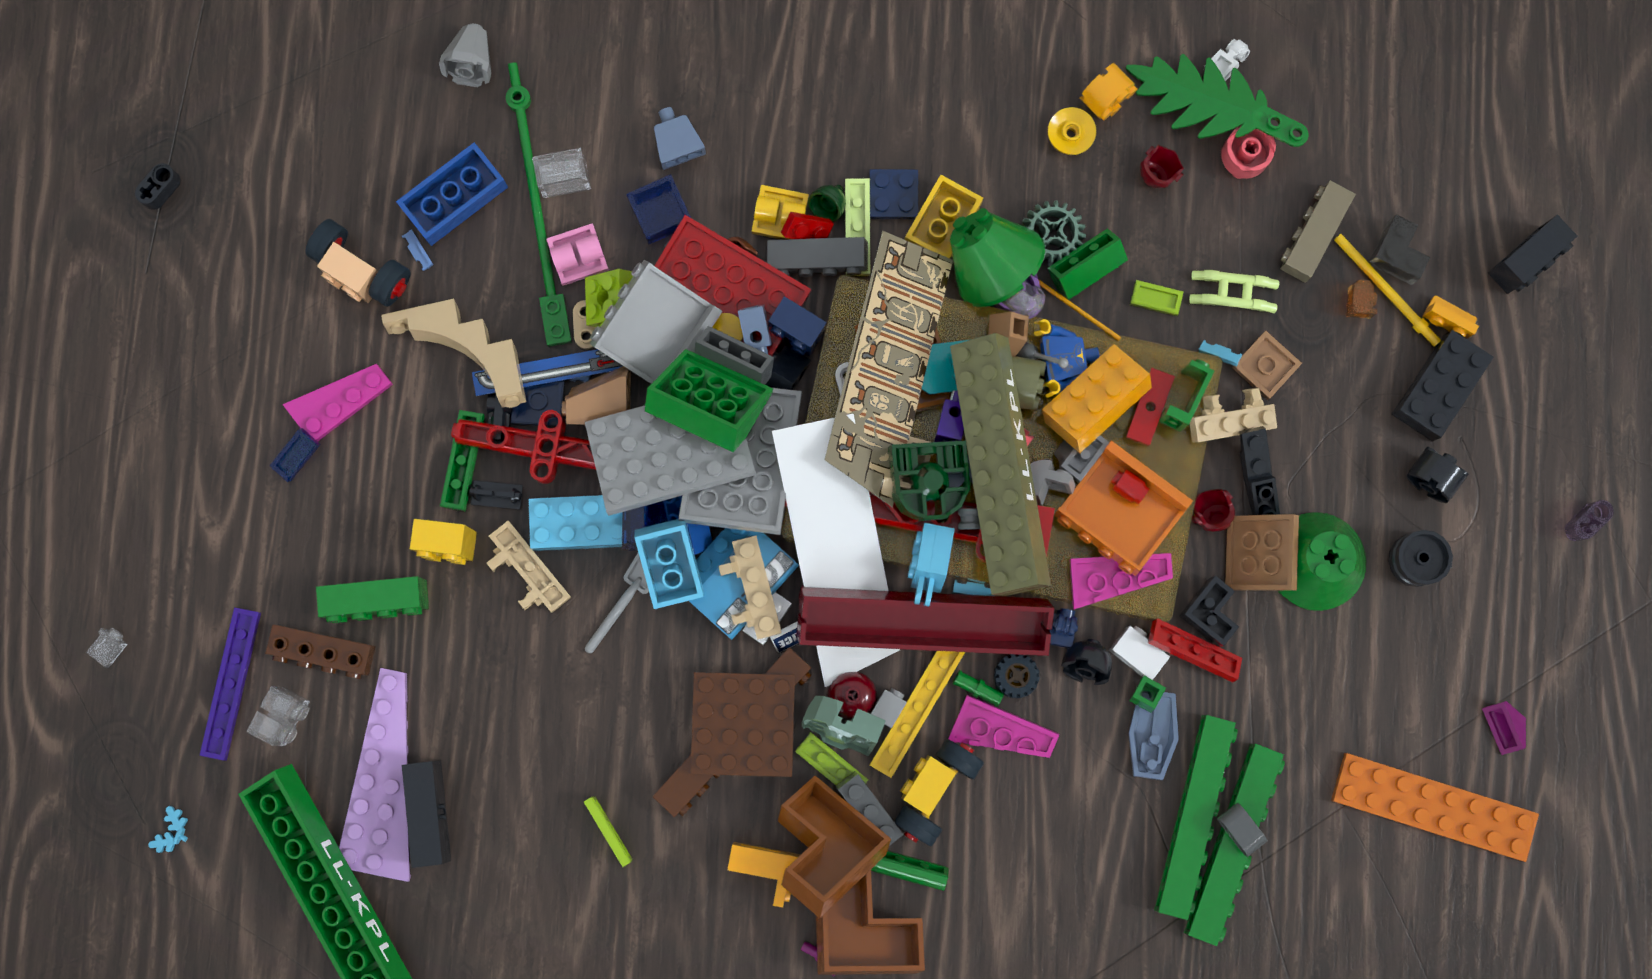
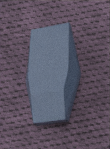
M1164 692L1152 713L1135 704L1128 732L1134 777L1155 780L1164 779L1179 740L1176 694ZM1142 693V697L1150 699L1149 694Z

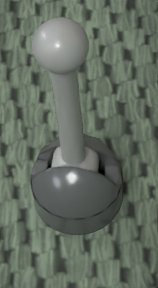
M1028 342L1024 344L1017 354L1018 357L1035 360L1038 358L1059 364L1061 368H1066L1069 363L1066 358L1057 359L1039 354L1038 348Z

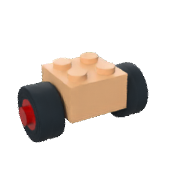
M331 219L324 220L312 233L305 250L309 258L319 263L317 267L323 272L321 276L337 289L343 286L341 289L357 302L363 299L369 303L373 298L386 307L391 306L404 293L411 276V271L396 260H389L377 271L374 267L343 248L348 237L346 228Z

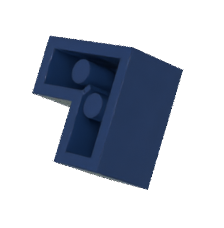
M785 296L768 321V326L771 327L770 331L779 338L787 337L789 344L792 345L791 349L801 356H804V354L811 356L825 334L827 322Z

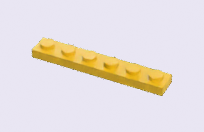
M936 651L899 717L871 761L870 766L892 778L965 652Z

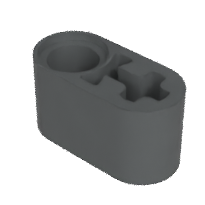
M1239 803L1233 805L1217 818L1220 825L1246 857H1249L1268 842L1265 835Z

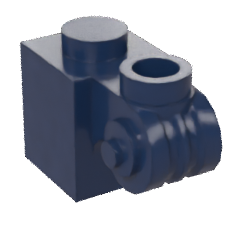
M1060 608V610H1057V614L1054 613L1052 629H1048L1051 633L1050 645L1069 648L1073 645L1074 635L1078 630V618L1075 617V611Z

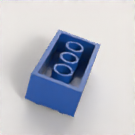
M474 142L396 202L430 246H432L506 190L508 186Z

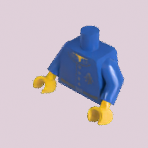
M1043 319L1034 322L1041 329L1035 331L1034 335H1045L1039 341L1041 354L1057 359L1066 358L1069 362L1066 368H1061L1059 364L1046 361L1044 372L1046 383L1043 384V387L1046 386L1050 389V393L1045 395L1049 398L1063 391L1087 369V364L1095 362L1100 357L1098 347L1084 349L1083 338L1077 337L1074 332L1050 324L1048 320Z

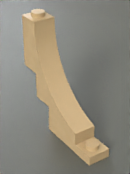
M454 299L381 315L383 325L388 334H402L409 330L416 341L439 343L454 348L474 360L493 382L501 407L512 408L526 402L517 350L512 339L490 344L488 329L484 320L479 319L462 323L460 311Z

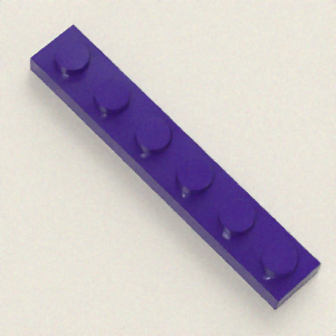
M234 607L199 756L224 761L228 758L260 621V612Z

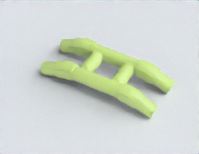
M1216 270L1192 271V280L1219 281L1218 295L1190 294V304L1247 308L1270 313L1277 311V304L1265 300L1252 299L1253 286L1276 290L1279 287L1278 280L1260 275H1244ZM1228 283L1243 284L1242 298L1227 297Z

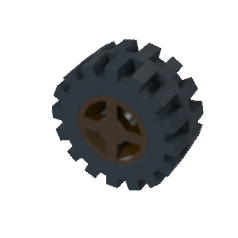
M1009 654L1005 656L995 667L994 680L996 687L1010 698H1023L1030 695L1036 689L1040 679L1037 664L1026 655Z

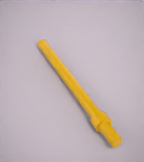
M1342 234L1334 239L1342 250L1413 324L1412 328L1418 334L1421 333L1435 347L1441 339L1428 327L1430 324L1424 317L1420 318Z

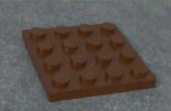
M694 672L690 774L792 777L795 675Z

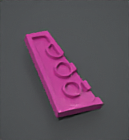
M375 364L287 402L283 406L302 431L314 443H317L393 384L379 365Z
M1171 553L1152 554L1136 576L1132 573L1129 575L1123 572L1118 566L1119 563L1112 558L1069 559L1073 610L1173 578Z
M966 695L948 739L955 743L962 742L973 746H984L1050 758L1059 733L970 695Z

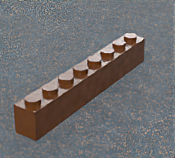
M789 647L765 674L795 675V686L798 683L802 686L811 677L809 673L811 667ZM691 755L652 796L673 817H676L678 814L683 817L693 806L690 803L691 799L695 795L700 798L710 787L706 783L713 776L716 779L720 776L690 774Z

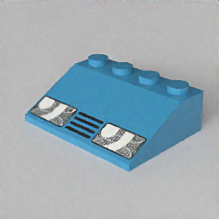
M725 528L696 559L704 597L689 600V602L731 640L747 624L744 622L733 625L731 615L745 612L744 605L748 604L741 578H737L736 573L720 576L718 566L731 563L729 557L735 555L732 542L757 536L772 595L799 566L798 563L762 532Z

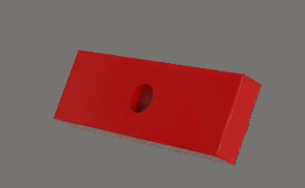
M1151 368L1149 371L1152 388L1139 399L1125 437L1148 447L1151 444L1175 378L1173 375ZM1146 404H1151L1153 411H1148Z

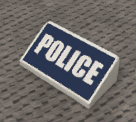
M798 621L781 629V634L770 636L778 653L799 644L797 638Z

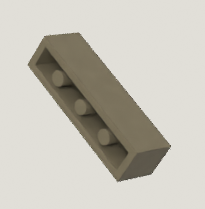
M1331 180L1325 186H1319L1313 197L1316 199L1314 206H1309L1302 219L1306 220L1302 228L1298 226L1291 238L1294 240L1291 249L1287 247L1280 260L1283 261L1280 269L1305 283L1313 276L1353 201L1355 193Z

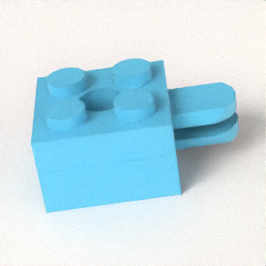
M924 523L922 531H917L912 548L913 557L908 571V578L912 579L911 588H916L914 604H920L922 590H926L924 606L927 607L930 606L932 592L941 593L947 576L954 528Z

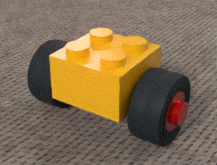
M946 739L936 756L951 766L950 768L931 756H927L926 759L920 758L914 768V771L917 772L912 781L910 779L906 780L900 792L903 793L901 798L922 811V813L919 814L910 807L904 806L894 821L897 826L906 831L904 833L906 837L916 843L920 840L928 846L932 847L942 829L928 820L932 811L958 772L974 780L984 764L980 758L972 754L974 752L972 748L962 742L958 745Z

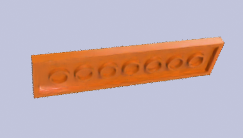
M1344 753L1331 801L1522 862L1527 861L1539 816L1538 813L1348 753Z

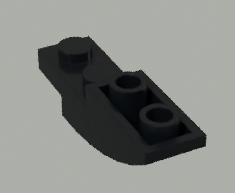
M1260 426L1239 431L1242 450L1239 452L1252 515H1280L1276 479L1272 475L1266 428Z

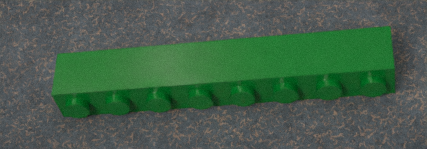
M1209 715L1201 716L1154 908L1159 913L1188 920L1189 915L1194 913L1196 901L1193 900L1194 893L1201 886L1202 876L1199 873L1201 865L1205 866L1208 857V851H1205L1207 841H1211L1214 827L1211 826L1213 816L1216 817L1219 811L1220 802H1217L1219 792H1223L1226 778L1223 777L1225 767L1228 768L1231 762L1232 754L1229 753L1231 743H1234L1237 737L1238 730L1235 728V722Z
M1250 743L1227 810L1236 803H1239L1259 827L1260 822H1264L1268 814V808H1266L1268 799H1272L1275 794L1277 785L1274 782L1277 774L1280 775L1283 771L1285 761L1282 759L1284 754L1258 744ZM1222 826L1195 899L1194 913L1189 916L1184 930L1185 934L1215 946L1218 945L1219 941L1222 942L1225 937L1226 927L1224 925L1227 917L1230 918L1235 908V904L1232 903L1234 896L1241 891L1243 885L1241 876L1244 869H1248L1252 858L1251 855L1246 857L1240 851Z

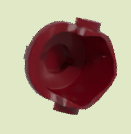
M1157 145L1155 148L1151 146L1145 153L1148 156L1140 164L1144 183L1153 188H1166L1174 180L1178 182L1184 175L1181 173L1184 167L1177 153L1160 145Z
M1222 489L1208 490L1198 494L1192 506L1193 516L1191 519L1194 524L1198 523L1205 531L1210 532L1222 531L1230 527L1235 517V509L1231 502L1232 495L1227 490Z

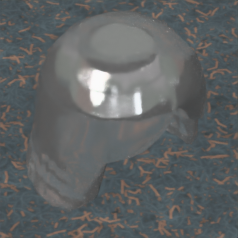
M1024 281L1022 283L1024 288L1002 303L1013 312L1028 316L1030 319L1038 315L1043 309L1045 294L1039 287L1031 286Z

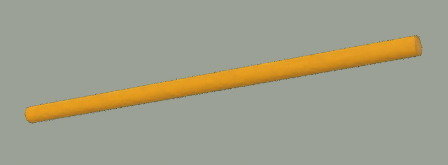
M1039 280L1042 288L1117 341H1120L1121 337Z

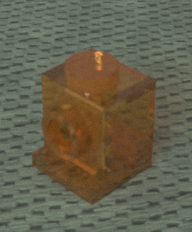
M1358 280L1348 288L1346 316L1371 319L1377 314L1378 309H1373L1376 305L1377 293L1374 292V284H1371V281Z

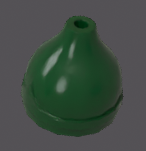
M824 185L814 190L808 198V206L812 214L817 217L830 219L832 222L837 221L843 214L846 206L843 187L841 185Z

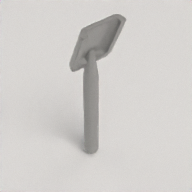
M637 553L624 575V580L631 586L623 593L586 644L585 651L587 653L594 652L631 601L636 590L642 594L649 592L639 553Z

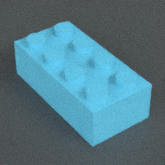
M602 495L529 499L530 549L533 551L633 546L632 509L608 516Z

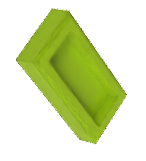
M1136 280L1130 305L1178 316L1184 292Z

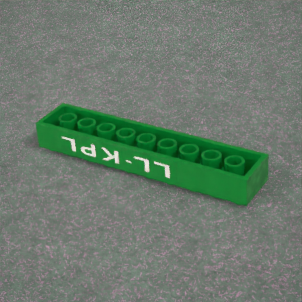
M290 764L274 770L239 793V797L340 978L412 979L293 765Z

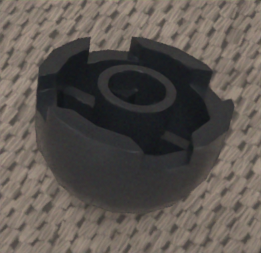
M1087 639L1086 641L1074 643L1066 650L1061 666L1064 667L1063 673L1071 679L1082 683L1083 678L1095 680L1094 685H1102L1109 682L1112 658L1099 641Z

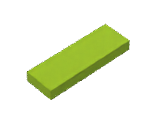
M811 732L795 750L797 754L835 785L854 771L858 773L865 784L868 781L864 775Z
M593 796L585 800L584 803L622 867L632 862L631 855L596 797Z

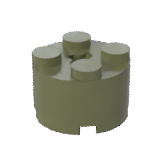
M1012 356L1020 408L1037 411L1039 396H1036V393H1042L1044 379L1039 377L1044 376L1046 361Z

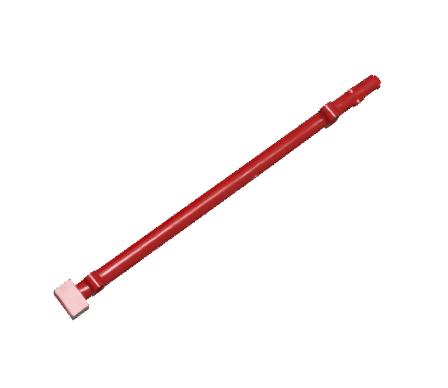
M547 410L541 415L537 431L459 419L458 423H454L451 436L455 438V443L532 458L530 474L536 481L542 484L551 483L555 479L558 463L596 470L589 440L564 436L566 421L554 410ZM557 417L558 425L555 428H548V420ZM498 433H504V441L500 444H495V436ZM548 441H552L553 449L548 453H544L542 450L543 445ZM544 465L548 466V474L545 477H538V469ZM869 491L875 524L911 531H922L924 523L954 528L953 539L976 543V557L981 562L986 563L985 556L980 553V547L983 545L981 529H958V524L960 523L958 510L952 513L945 523H939L936 520H914L902 514L895 503L891 507ZM926 501L927 515H935L934 501ZM964 501L960 509H977L976 503ZM1037 505L1047 557L1055 508Z

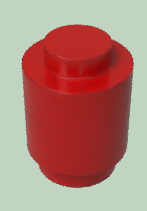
M1127 469L1124 472L1119 470L1111 480V483L1114 485L1112 490L1131 503L1134 501L1139 504L1150 489L1145 485V481Z

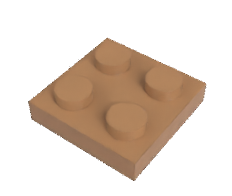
M1265 331L1242 355L1237 367L1233 365L1231 368L1252 387L1259 388L1260 394L1269 400L1302 363Z

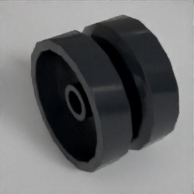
M1421 530L1403 535L1396 540L1389 551L1388 562L1391 572L1397 580L1407 586L1420 587L1439 582L1446 577L1452 567L1453 554L1449 543L1443 536L1434 531Z

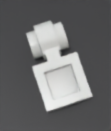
M1233 39L1226 47L1228 53L1220 49L1211 58L1225 81L1231 76L1233 68L1238 69V61L1243 62L1250 53L1248 45L1241 40Z

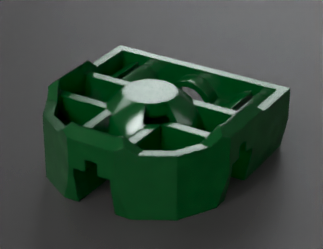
M966 441L892 444L888 446L890 478H892L894 484L892 500L902 514L919 521L942 520L962 507L970 491ZM936 454V463L924 462L918 464L917 455ZM922 468L927 470L923 477L917 476ZM962 473V477H964L963 487L949 488L948 475ZM899 477H910L913 484L911 485L912 490H900ZM933 500L935 503V515L928 516L926 501Z

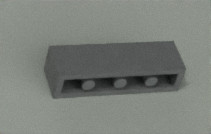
M865 237L768 240L767 263L788 276L789 274L796 273L801 277H811L813 273H822L824 276H836L837 272H846L847 275H861L862 271H868V242Z

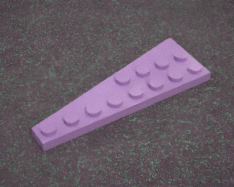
M380 668L339 849L353 871L409 882L411 878V857L402 776V765L408 764L407 673Z

